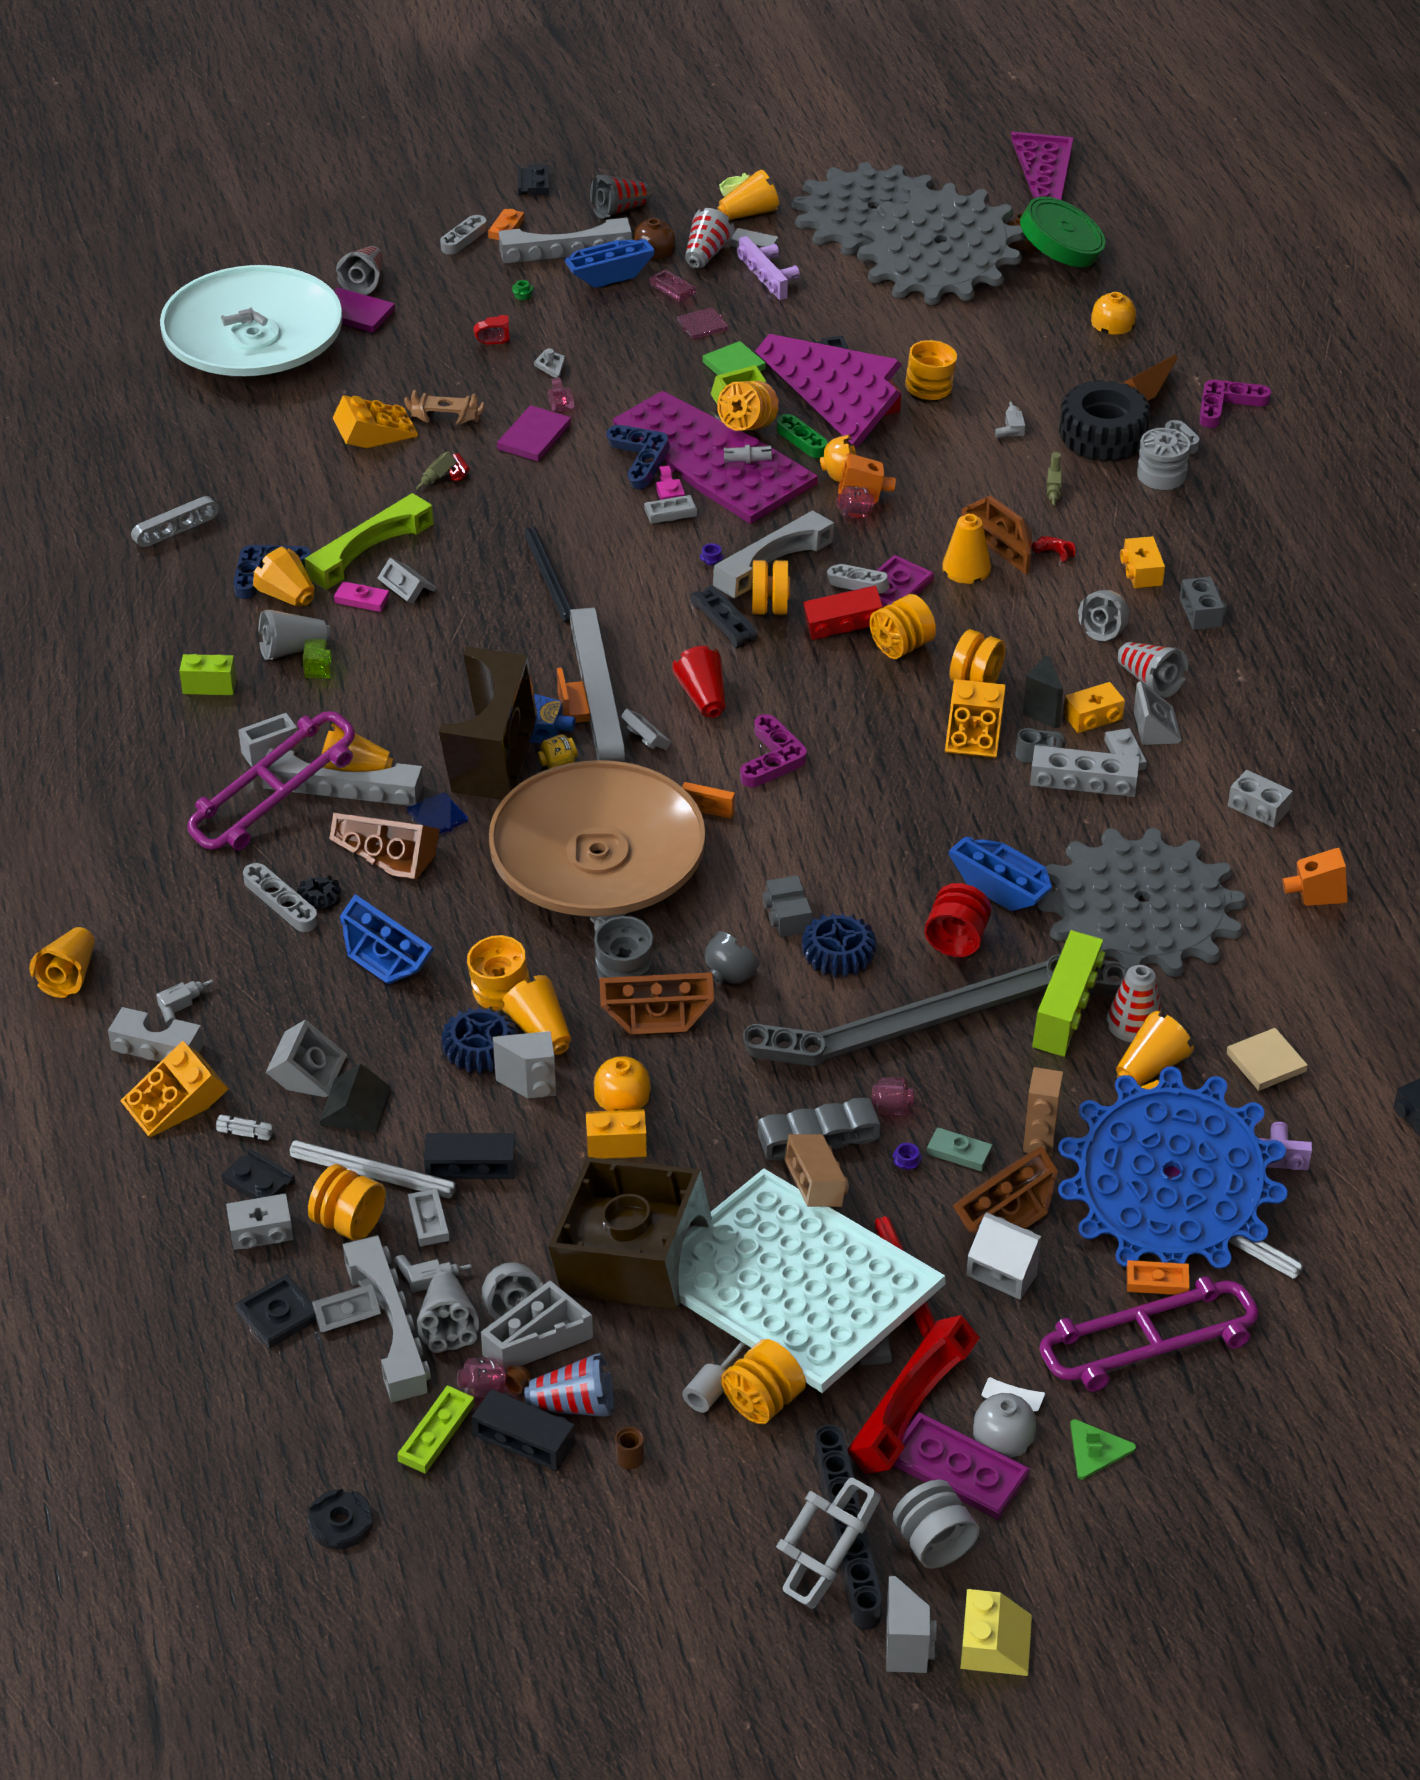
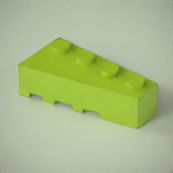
M1073 930L1070 931L1037 1013L1033 1048L1065 1057L1073 1032L1079 1026L1081 1010L1086 1008L1090 995L1088 990L1089 988H1094L1098 972H1095L1097 967L1101 968L1104 962L1106 952L1101 951L1103 939Z

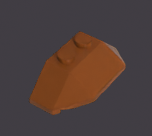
M991 495L962 508L961 516L974 514L982 520L989 549L1025 575L1029 573L1032 531L1022 517Z
M712 972L599 978L601 1007L630 1035L688 1032L714 1002Z
M1040 1146L963 1196L953 1207L968 1231L977 1234L986 1212L1026 1229L1048 1213L1054 1180L1057 1177L1058 1170L1044 1148Z

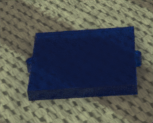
M445 792L428 799L424 798L422 802L407 808V813L418 825L439 828V834L446 831L450 832L452 828L468 822V817Z

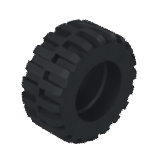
M1097 380L1096 382H1085L1082 386L1079 384L1073 390H1070L1062 401L1059 426L1060 437L1067 448L1071 451L1074 450L1075 454L1079 456H1086L1087 459H1099V461L1105 462L1106 460L1118 461L1120 458L1126 459L1132 453L1136 454L1141 448V438L1149 430L1150 405L1143 394H1140L1134 387L1130 388L1125 383L1119 384L1112 380L1110 382Z

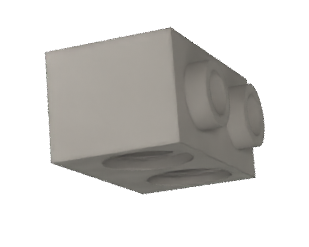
M1246 770L1230 787L1228 806L1274 828L1290 810L1293 791Z

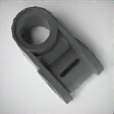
M1032 728L1022 729L1018 733L1015 757L1021 762L1032 763L1035 745L1064 748L1066 737L1057 731L1050 732Z

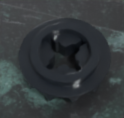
M319 874L318 877L313 878L309 876L307 881H300V888L297 889V893L314 908H325L338 901L341 895V888L338 880H333L331 875L324 878ZM315 888H319L320 890H324V891H323L324 894H322V892H319L318 890H314V889H315Z

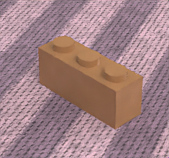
M1033 1068L1028 1095L1023 1152L1030 1153L1042 1146L1048 1156L1052 1157L1057 1131L1062 1071Z
M789 1134L784 1160L807 1207H842L843 1197L848 1193V1179L844 1177L840 1169V1163L835 1160L832 1148L828 1146L823 1134Z

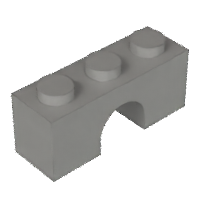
M124 1007L120 1009L108 1029L111 1050L142 1057L147 1060L161 1062L182 1041L186 1042L198 1053L204 1045L201 1025L174 1019L168 1029L162 1032H151L148 1013Z

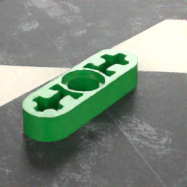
M783 414L777 418V432L810 457H824L827 440L794 415Z

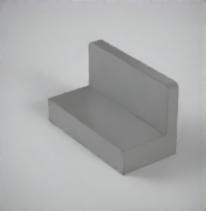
M389 558L378 576L380 581L412 604H414L423 587L433 592L437 588L410 566L392 558Z

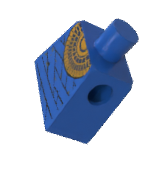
M534 694L538 717L530 743H542L546 739L557 736L559 731H574L576 719L575 717L563 715V703L560 700Z

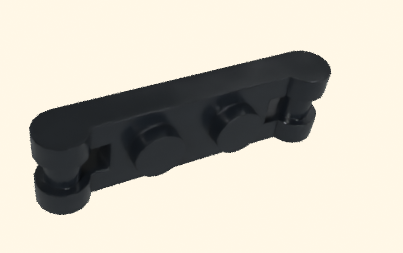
M711 585L705 587V590L702 592L695 591L690 594L693 606L699 607L729 638L734 648L743 645L744 641L748 640L751 642L758 639L756 628L715 586Z

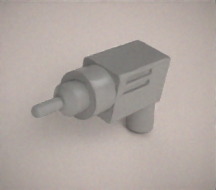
M1009 402L1010 406L1006 411V427L995 429L996 438L1025 435V422L1022 411L1014 406L1012 402Z
M211 979L204 983L191 981L184 984L182 982L157 993L158 1006L162 1010L166 1026L170 1027L173 1020L176 1019L175 1012L193 1005L192 999L199 997L200 993L204 991L205 986L212 984L213 980Z
M404 1255L394 1258L395 1264L408 1280L413 1293L427 1290L431 1280L439 1272L447 1271L454 1274V1276H458L462 1270L472 1268L471 1264L464 1266L450 1265V1262L439 1264L438 1259L411 1265Z

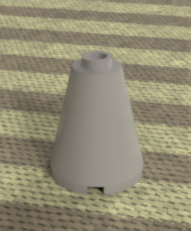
M264 610L260 614L258 631L263 636V642H259L265 660H273L323 646L330 639V627L325 624L324 620L274 610Z

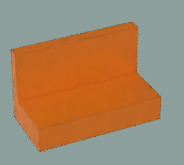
M557 668L559 700L563 703V715L575 717L576 723L590 721V712L583 681L565 683L562 668Z

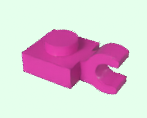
M670 466L660 467L662 476H660V482H656L659 499L664 500L685 496L680 479L672 480Z

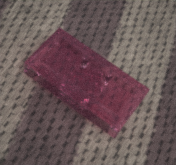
M666 269L649 278L651 286L678 302L696 294L695 286Z

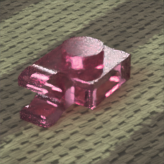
M560 378L551 379L553 388L547 390L551 411L574 409V399L570 387L563 388Z

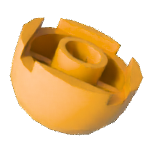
M1112 292L1101 296L1095 302L1092 310V326L1098 331H1102V328L1109 330L1108 334L1112 335L1131 331L1132 326H1135L1136 308L1133 301L1119 292Z
M849 434L832 439L824 449V457H820L822 471H827L829 477L839 483L846 454L856 455L854 445L849 446L848 440H852Z
M620 1056L605 1061L598 1068L593 1084L594 1097L600 1107L607 1111L615 1109L634 1110L641 1109L648 1102L651 1091L650 1077L641 1062L631 1057Z

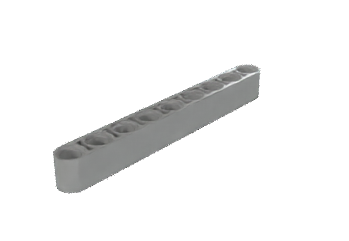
M595 607L570 610V624L581 680L583 681L590 712V725L597 760L623 762L625 761L624 744Z

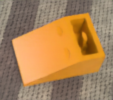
M343 395L333 416V420L345 443L349 445L370 448L418 436V432L405 408L400 405L392 406L383 404L378 400L369 401L359 396L350 397Z
M954 679L945 753L997 757L1005 701L1004 684Z
M182 1041L120 1101L151 1138L209 1109L229 1088L201 1054Z

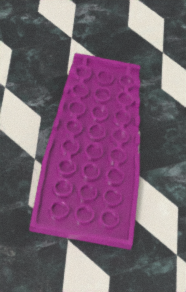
M665 391L657 393L613 418V426L625 425L665 433L670 442V449L664 461L667 462V466H670L671 471L682 473L683 480L750 524L818 484V476L773 448L772 461H751V464H746V462L725 463L724 448L745 447V445H750V447L768 445L742 431L728 428L717 418ZM642 437L636 438L639 442L644 439Z

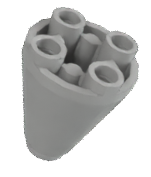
M447 1271L437 1273L431 1280L417 1319L418 1335L428 1345L429 1349L435 1353L457 1350L463 1346L473 1344L477 1339L479 1329L478 1314L458 1279L454 1274Z

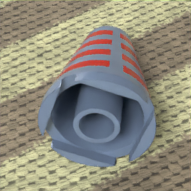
M597 1353L530 1380L529 1387H525L526 1404L535 1405L548 1413L600 1417L612 1416L611 1409H614V1393L611 1373H606L603 1370V1366L608 1365L605 1355Z

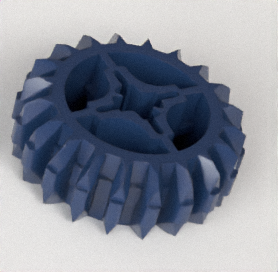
M832 912L830 917L821 915L819 920L813 919L811 925L806 926L802 937L803 957H806L807 964L812 965L814 971L821 970L823 975L832 973L834 978L837 974H843L846 978L850 972L857 975L859 970H865L866 966L872 963L876 953V936L872 932L871 925L865 924L864 919L856 920L855 914L850 917L845 916L844 912L842 915H835Z
M481 1006L477 1010H472L468 1007L467 1012L458 1011L456 1017H450L448 1024H444L441 1036L443 1053L445 1057H448L450 1064H455L458 1070L466 1068L468 1074L472 1070H477L479 1074H481L482 1070H488L492 1073L495 1067L493 1037L517 1035V1027L512 1022L510 1015L504 1016L502 1010L494 1012L492 1006L487 1010H483Z

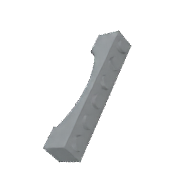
M627 218L606 220V223L595 228L567 234H534L523 232L520 229L499 231V249L503 264L570 257L571 254L580 249L616 240H632V232Z
M813 510L714 565L713 586L733 598L740 596L751 589L753 560H766L768 563L778 557L798 551L814 550L817 552L832 543L834 522Z
M269 748L266 755H268L274 749ZM288 751L267 769L283 784H286L306 768L309 763L297 758L294 751ZM396 763L395 767L370 772H345L321 768L293 792L416 807L424 786L422 766ZM262 779L264 789L274 790L265 780Z
M378 1235L343 1244L345 1265L352 1286L373 1284L377 1301L386 1312L393 1329L390 1352L387 1358L381 1359L383 1380L391 1403L426 1394V1380L431 1379L430 1369L427 1361L421 1362L420 1356L423 1355L419 1337L413 1338L412 1332H415L411 1314L405 1315L404 1309H407V1304L403 1291L397 1292L396 1287L399 1286V1281L395 1268L390 1269L388 1265L391 1264L388 1247H382Z

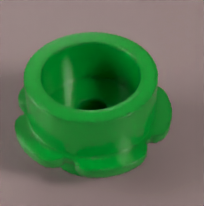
M520 280L512 286L515 298L526 300L532 296L534 287L528 281Z

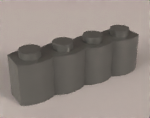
M853 1098L843 1104L827 1103L816 1109H797L787 1115H767L758 1120L757 1134L766 1159L776 1161L785 1158L789 1134H823L828 1146H831L832 1149H839L851 1143L864 1144L880 1137V1122L870 1098Z

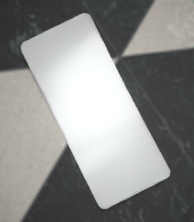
M990 1377L981 1394L988 1399L990 1396L998 1393H1012L1022 1397L1032 1407L1033 1411L1039 1410L1045 1395L1044 1392L1018 1388Z

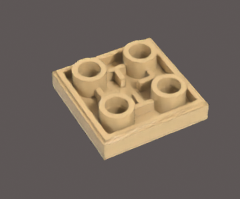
M1276 1028L1227 1047L1226 1054L1258 1091L1307 1071V1063Z

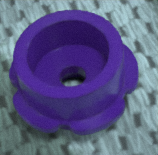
M709 543L702 547L700 559L707 565H716L719 561L723 560L724 554H722L719 545Z
M912 1143L900 1144L893 1153L894 1164L904 1170L914 1169L922 1161V1155L918 1147Z

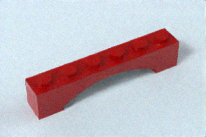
M962 1315L936 1321L847 1449L849 1456L864 1474L887 1471L892 1468L905 1448L902 1444L904 1433L922 1401L945 1374L958 1362L967 1358L980 1339Z

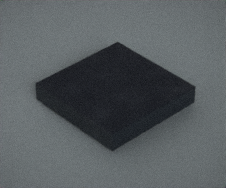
M288 1274L235 1303L236 1310L268 1348L275 1346L317 1321L311 1300Z

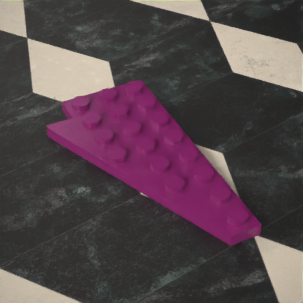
M768 334L755 351L842 436L849 434L852 440L848 441L856 448L859 447L901 395V392L889 382L902 366V363L894 358L774 334Z

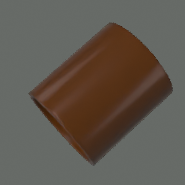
M624 1427L615 1435V1457L620 1467L635 1469L644 1461V1436L635 1427Z

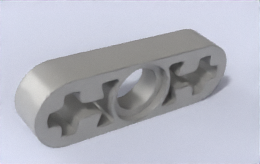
M482 215L468 217L441 237V251L444 254L451 255L465 248L486 232V218Z
M845 564L834 565L827 570L829 583L832 586L857 590L876 585L878 594L890 588L888 576L885 572Z

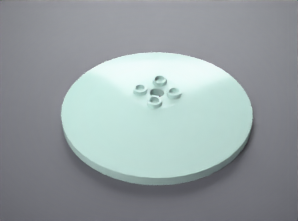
M249 265L215 271L199 277L180 288L165 304L161 313L160 326L165 345L174 356L184 363L215 374L257 376L294 368L324 352L334 342L341 330L342 309L335 292L326 283L310 274L280 266ZM252 307L253 311L268 318L265 326L260 325L254 320L251 324H241L240 322L224 326L221 316L238 314L239 311Z

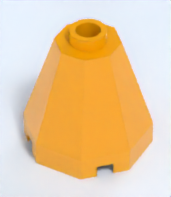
M283 546L277 548L263 558L262 561L265 565L262 569L259 566L255 569L253 586L260 592L298 607L306 606L313 600L315 588L299 556L292 549L288 548L287 550Z

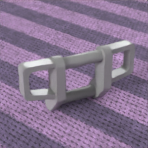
M849 1478L832 1504L816 1493L808 1492L805 1500H807L805 1506L784 1540L780 1539L776 1545L777 1549L797 1561L783 1586V1591L811 1609L817 1606L837 1577L836 1570L859 1533L863 1534L881 1499L878 1492L855 1478ZM862 1490L867 1493V1499L856 1518L843 1509L854 1492ZM818 1508L847 1525L846 1530L825 1565L795 1548ZM807 1568H809L821 1577L809 1595L803 1597L796 1592V1589Z

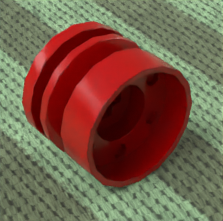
M951 883L942 887L936 895L932 911L925 924L924 934L926 940L934 949L945 955L966 957L973 954L980 946L984 930L991 916L992 907L990 900L982 891L971 885Z

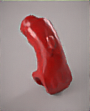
M1041 536L1031 546L1032 551L1035 553L1054 551L1060 554L1061 562L1066 561L1068 556L1074 558L1076 553V547L1073 542L1049 536Z

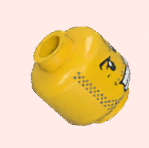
M563 734L542 741L541 751L537 752L542 767L547 766L548 769L574 763L575 758L578 757L573 739L567 738Z

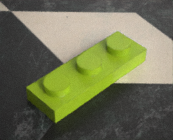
M447 1385L398 1452V1462L426 1474L474 1407V1397Z

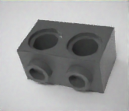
M1212 578L1183 579L1180 601L1192 629L1222 627L1223 616H1226L1227 608L1225 602L1221 601L1219 588L1214 585Z

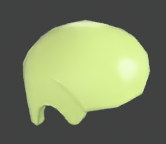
M743 173L741 177H729L724 180L722 184H719L722 195L724 197L747 180L750 175Z

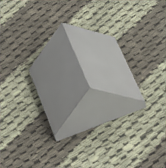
M1142 681L1138 682L1134 702V715L1141 744H1175L1181 742L1182 739L1173 706Z

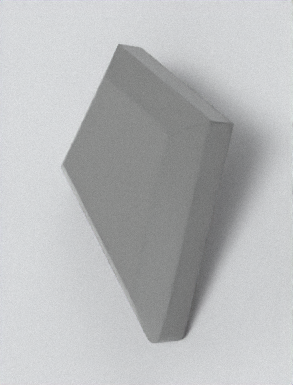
M548 348L534 361V366L555 379H559L565 362V355L555 353L553 349Z

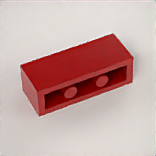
M876 585L803 602L805 619L812 640L870 627L872 613L883 608Z

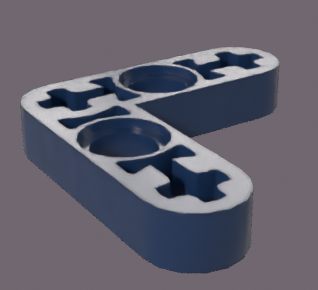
M625 425L610 427L606 435L611 447L640 452L627 474L630 485L635 489L647 487L670 449L668 436L663 432ZM640 437L644 438V439H643L642 441H640V442H637V443H634V442H633L636 438H640ZM654 458L652 462L644 463L646 459Z
M248 545L241 549L233 582L235 595L238 598L249 599L257 593V589L253 586L254 572H243L255 571L258 566L262 569L265 565L262 561L263 558L281 546ZM283 546L287 550L288 548L292 549L299 556L304 568H306L305 558L311 555L309 548L304 546Z

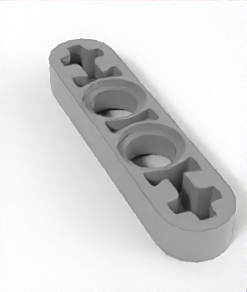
M203 496L139 523L133 528L131 537L140 547L151 546L213 519L218 514L219 506L211 497ZM186 513H190L189 518L181 522L182 517ZM165 522H169L168 527L161 531V526Z
M252 863L244 868L243 876L246 887L296 930L309 932L317 927L316 909L265 865ZM269 888L279 889L277 892L274 893L266 892V890ZM285 902L295 903L291 907L282 906V904Z

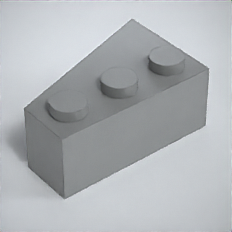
M548 1281L481 1331L482 1354L504 1373L507 1372V1368L511 1365L517 1368L518 1366L592 1339L593 1322L592 1314L552 1281Z

